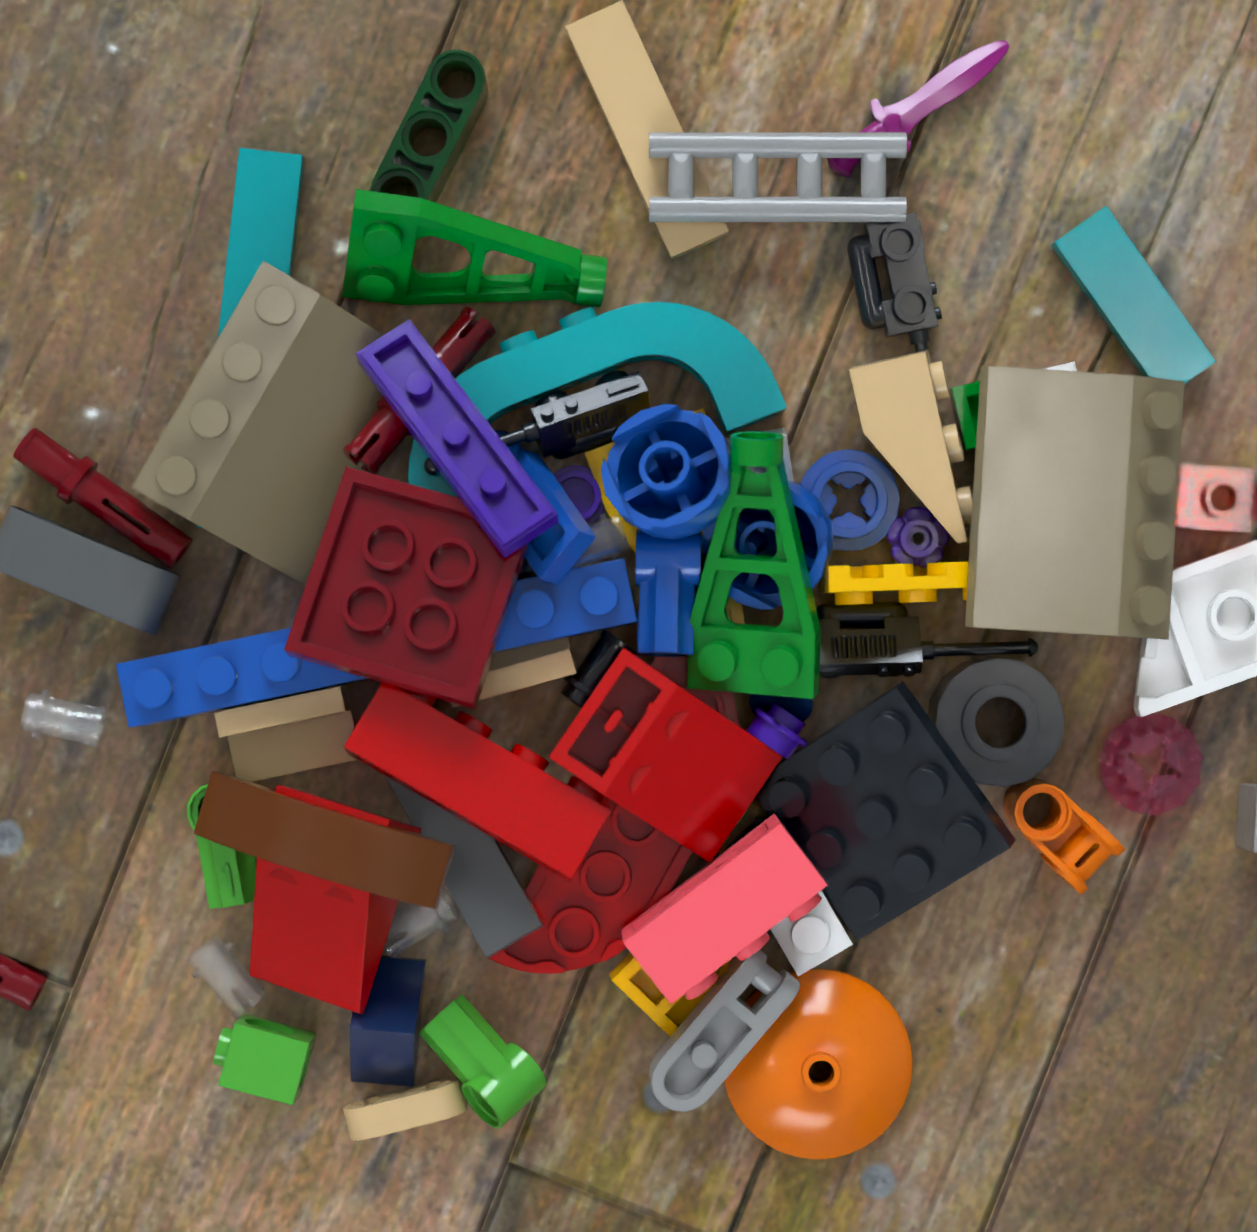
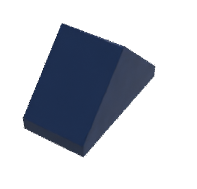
M381 956L364 1014L352 1013L350 1024L351 1081L407 1087L415 1086L427 959Z

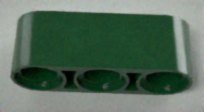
M459 49L448 50L438 55L431 63L372 180L370 191L388 193L391 188L406 184L418 191L419 198L437 202L486 104L489 94L484 69L475 56ZM458 71L469 73L476 80L474 89L469 95L454 99L447 97L441 92L442 83L449 74ZM426 128L440 129L447 135L445 147L434 156H422L413 150L415 137Z

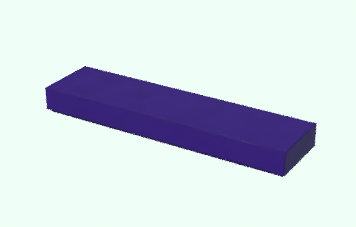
M410 319L356 353L358 364L504 558L559 523L558 513Z

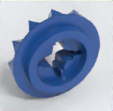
M846 449L831 452L811 465L804 475L801 485L820 499L828 515L833 512L832 508L837 502L836 496L832 493L833 489L827 484L829 479L836 486L840 485L846 490L855 485L859 486L864 480L869 483L862 490L864 494L858 500L860 506L864 509L862 512L869 520L866 522L861 516L856 517L851 512H847L841 517L836 516L832 520L835 542L834 550H862L876 544L889 532L891 524L897 518L900 497L893 474L881 460L863 451Z

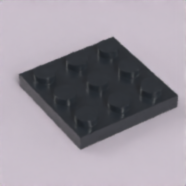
M901 681L807 743L806 747L802 746L793 752L789 759L784 758L781 760L756 795V799L770 817L773 814L777 816L820 872L828 885L822 890L857 941L1010 849L1016 840L904 681Z

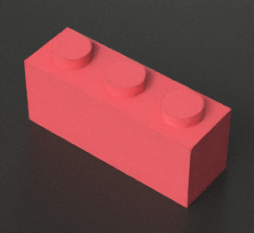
M773 814L621 929L623 943L670 1004L683 995L687 1000H692L715 983L718 979L715 971L734 956L739 961H743L759 951L770 939L767 931L784 918L788 917L793 922L813 910L822 899L818 893L828 885L781 821Z

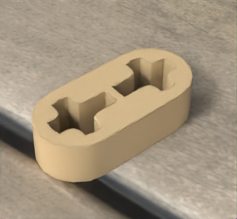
M457 1077L437 1079L417 1084L414 1087H405L369 1096L345 1105L343 1111L350 1139L353 1141L371 1139L443 1121L464 1113L468 1108L461 1090V1081Z

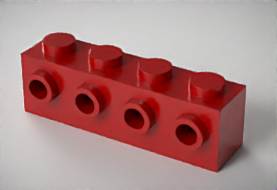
M381 683L343 746L347 754L571 883L611 812L610 809L601 805L605 796L575 776H571L568 783L565 784L544 772L549 762L520 744L515 743L511 752L490 741L488 738L493 730L476 718L462 711L458 712L455 719L450 718L432 707L437 698Z

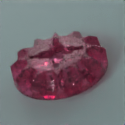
M1152 713L1143 717H1130L1111 731L1102 747L1100 773L1107 791L1120 805L1136 813L1162 815L1176 807L1185 805L1187 798L1201 784L1200 772L1204 757L1199 751L1194 739V733L1172 717ZM1164 739L1160 747L1162 749L1161 760L1169 764V768L1175 770L1174 776L1154 774L1150 783L1146 782L1143 791H1141L1145 782L1142 780L1144 769L1136 765V761L1127 758L1129 752L1136 755L1140 753L1151 755L1155 746L1159 747L1161 740Z

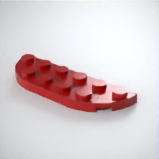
M654 657L651 663L652 667L739 726L735 699L732 692L688 689V657ZM605 796L601 805L610 809L611 812L571 883L538 865L525 888V892L545 926L488 959L520 971L539 974L565 973V971L585 968L616 956L627 948L623 943L621 929L671 892L693 852Z

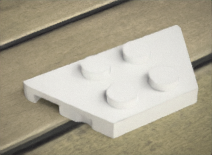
M1257 539L1173 568L1169 640L1141 639L1133 705L1136 716L1143 717L1257 676Z

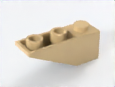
M924 350L849 369L863 433L958 544L967 542L969 538L967 525H971L973 494L970 486L961 488L958 486L954 463L964 461V454L957 424L945 426L940 400L949 399L951 396L943 361L931 363L929 351Z

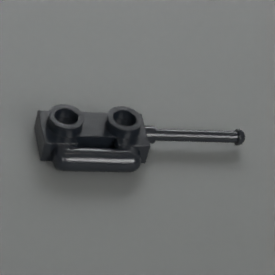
M916 213L906 215V222H868L864 225L865 234L853 237L847 245L861 321L868 329L884 328L886 337L909 333L911 345H915L916 352L928 350L927 342L930 341L928 329L938 326L937 320L942 319L940 307H934L932 295L937 294L935 282L929 281L924 251L926 250L920 220H917ZM882 257L891 300L883 301L875 259Z
M613 371L602 376L594 387L572 395L556 391L543 396L535 404V407L531 409V422L521 425V429L499 437L507 447L523 441L527 443L536 441L543 458L553 456L559 460L566 459L614 442L612 437L620 425L639 411L650 408L649 390L639 371L630 375L625 371ZM428 457L424 462V469L429 475H437L439 470Z
M873 602V604L857 605L827 603L816 607L821 628L820 676L823 678L831 679L843 675L896 677L902 674L906 677H911L916 673H921L923 660H934L935 656L1028 654V657H1032L1038 651V644L1032 638H1028L1027 641L944 644H934L933 641H921L919 616L908 617L906 607L899 602ZM874 627H882V629L840 630V628H874Z

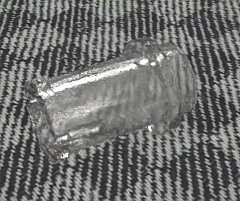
M607 512L600 513L599 521L588 524L596 538L571 569L611 556L613 560L621 559V553L632 550L626 538L620 514L609 517Z
M44 689L41 695L30 692L22 714L21 730L32 732V739L39 740L42 734L98 747L104 728L101 722L105 721L107 709L102 706L95 707L51 697V690Z
M443 888L437 909L409 903L395 912L386 942L389 941L390 943L386 947V951L393 958L400 956L403 951L439 929L445 933L452 929L451 922L459 918L460 915L453 899L445 888Z
M216 935L195 951L187 961L194 968L191 973L194 979L201 976L229 1008L232 1016L238 1019L247 1013L248 1010L246 1008L248 1006L253 1008L267 994V991L263 987L261 988L252 976H249L248 971L231 953L234 945L230 941L224 944Z

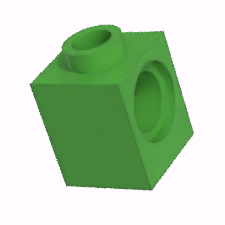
M244 1013L234 1023L233 1029L224 1027L221 1031L213 1059L214 1065L223 1067L218 1086L294 1105L302 1092L317 1032Z

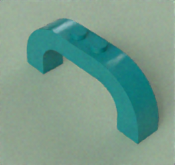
M668 302L632 304L598 316L594 307L582 309L561 318L558 322L562 330L538 339L535 331L531 330L504 340L499 344L502 351L501 354L472 366L455 378L490 425L504 414L534 403L549 393L567 390L625 366L643 361L671 363L692 374L706 390L724 436L782 414L787 409L778 383L769 365L757 348L739 330L709 312L692 306ZM414 438L409 458L408 484L458 497L439 471L434 476L429 475L425 471L424 462L428 456Z

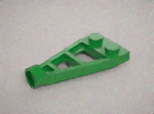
M355 189L342 297L399 305L564 299L574 305L600 308L606 282L607 258L581 254L582 250L423 198ZM434 236L457 243L469 252V263L465 268L456 272H421L412 265L415 242L421 237ZM489 251H498L533 262L530 274L487 275L482 270L485 254Z
M747 431L730 435V494L716 520L689 620L694 630L693 655H688L687 662L688 689L814 699L819 693L821 628L783 460L784 436L782 434ZM748 466L766 467L767 471L755 473ZM743 509H766L771 512L774 517L777 542L775 556L738 553L735 542L739 516ZM740 573L768 574L773 578L779 589L784 612L783 620L778 626L733 623L729 619L726 605L732 583L737 575Z

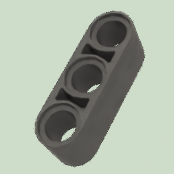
M13 505L9 506L0 527V572L121 623L157 635L181 577L180 574Z

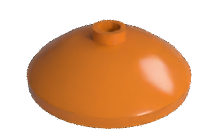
M812 968L799 977L794 970L788 973L800 982L801 986L796 997L725 1079L724 1083L730 1102L740 1120L765 1144L780 1152L799 1158H836L853 1153L872 1143L887 1130L898 1116L911 1084V1045L905 1026L895 1008L887 998L866 981L835 969ZM758 989L755 990L744 1002L752 1008L761 997L762 992ZM816 1061H826L832 1065V1073L825 1081H814L809 1077L810 1066Z

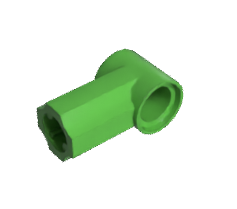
M208 784L199 787L191 795L187 805V817L194 830ZM196 835L209 909L225 908L253 902L257 857Z
M463 994L444 1008L419 1033L462 1082L461 1090L463 1096L472 1110L485 1123L495 1129H500L547 1085L545 1075L535 1060L518 1045L513 1043L506 1044Z

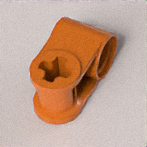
M1032 778L1029 781L1011 785L1005 794L1003 809L1010 825L1041 854L1040 858L1079 895H1082L1088 889L1086 881L1111 855L1119 857L1126 850L1094 817L1085 810H1082L1062 790L1042 779ZM1046 793L1051 803L1049 815L1039 824H1027L1023 815L1024 804L1034 794Z

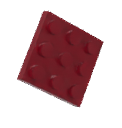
M345 467L284 651L289 656L476 709L529 542L504 558L460 498Z

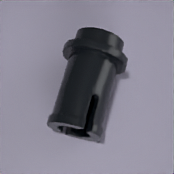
M606 630L602 631L601 637L578 667L577 673L573 674V676L563 677L567 684L560 693L580 708L583 707L623 647L637 655L627 644Z

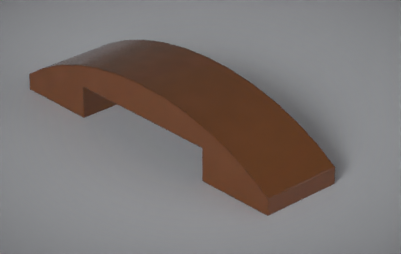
M212 771L193 833L223 846L296 871L430 909L438 908L456 845L401 828L387 827L277 793L275 789L217 771Z

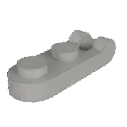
M761 950L743 961H739L734 956L729 963L727 971L659 1049L650 1063L649 1080L654 1095L659 1102L673 1111L681 1112L697 1109L704 1104L793 1001L800 989V982L787 971L781 970L777 972L765 963L767 955ZM750 983L762 992L761 997L752 1008L739 998Z

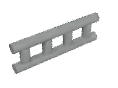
M649 132V158H668V197H649V222H906V197H886V158H906L907 134L906 132ZM694 158H732V197H694ZM758 158H797V197H758ZM822 158H861V197H822Z

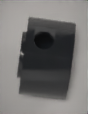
M985 656L962 662L941 678L930 697L928 717L970 776L978 784L1007 787L1029 781L1049 766L1062 744L1065 717L1059 694L1043 673L1022 661ZM997 697L1009 698L1016 702L1023 711L1025 719L1024 731L1020 738L1012 745L1003 748L991 747L984 743L977 734L975 726L976 714L980 707L989 699Z

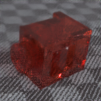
M1179 463L1175 530L1231 534L1251 533L1252 521H1257V482H1254L1255 468ZM1218 486L1225 488L1229 492L1228 508L1224 511L1216 509L1211 502V494Z

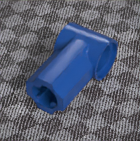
M636 529L635 587H640L639 611L637 613L638 655L653 657H688V655H693L694 630L689 620L695 602V588H698L700 583L701 532L673 540L655 538Z

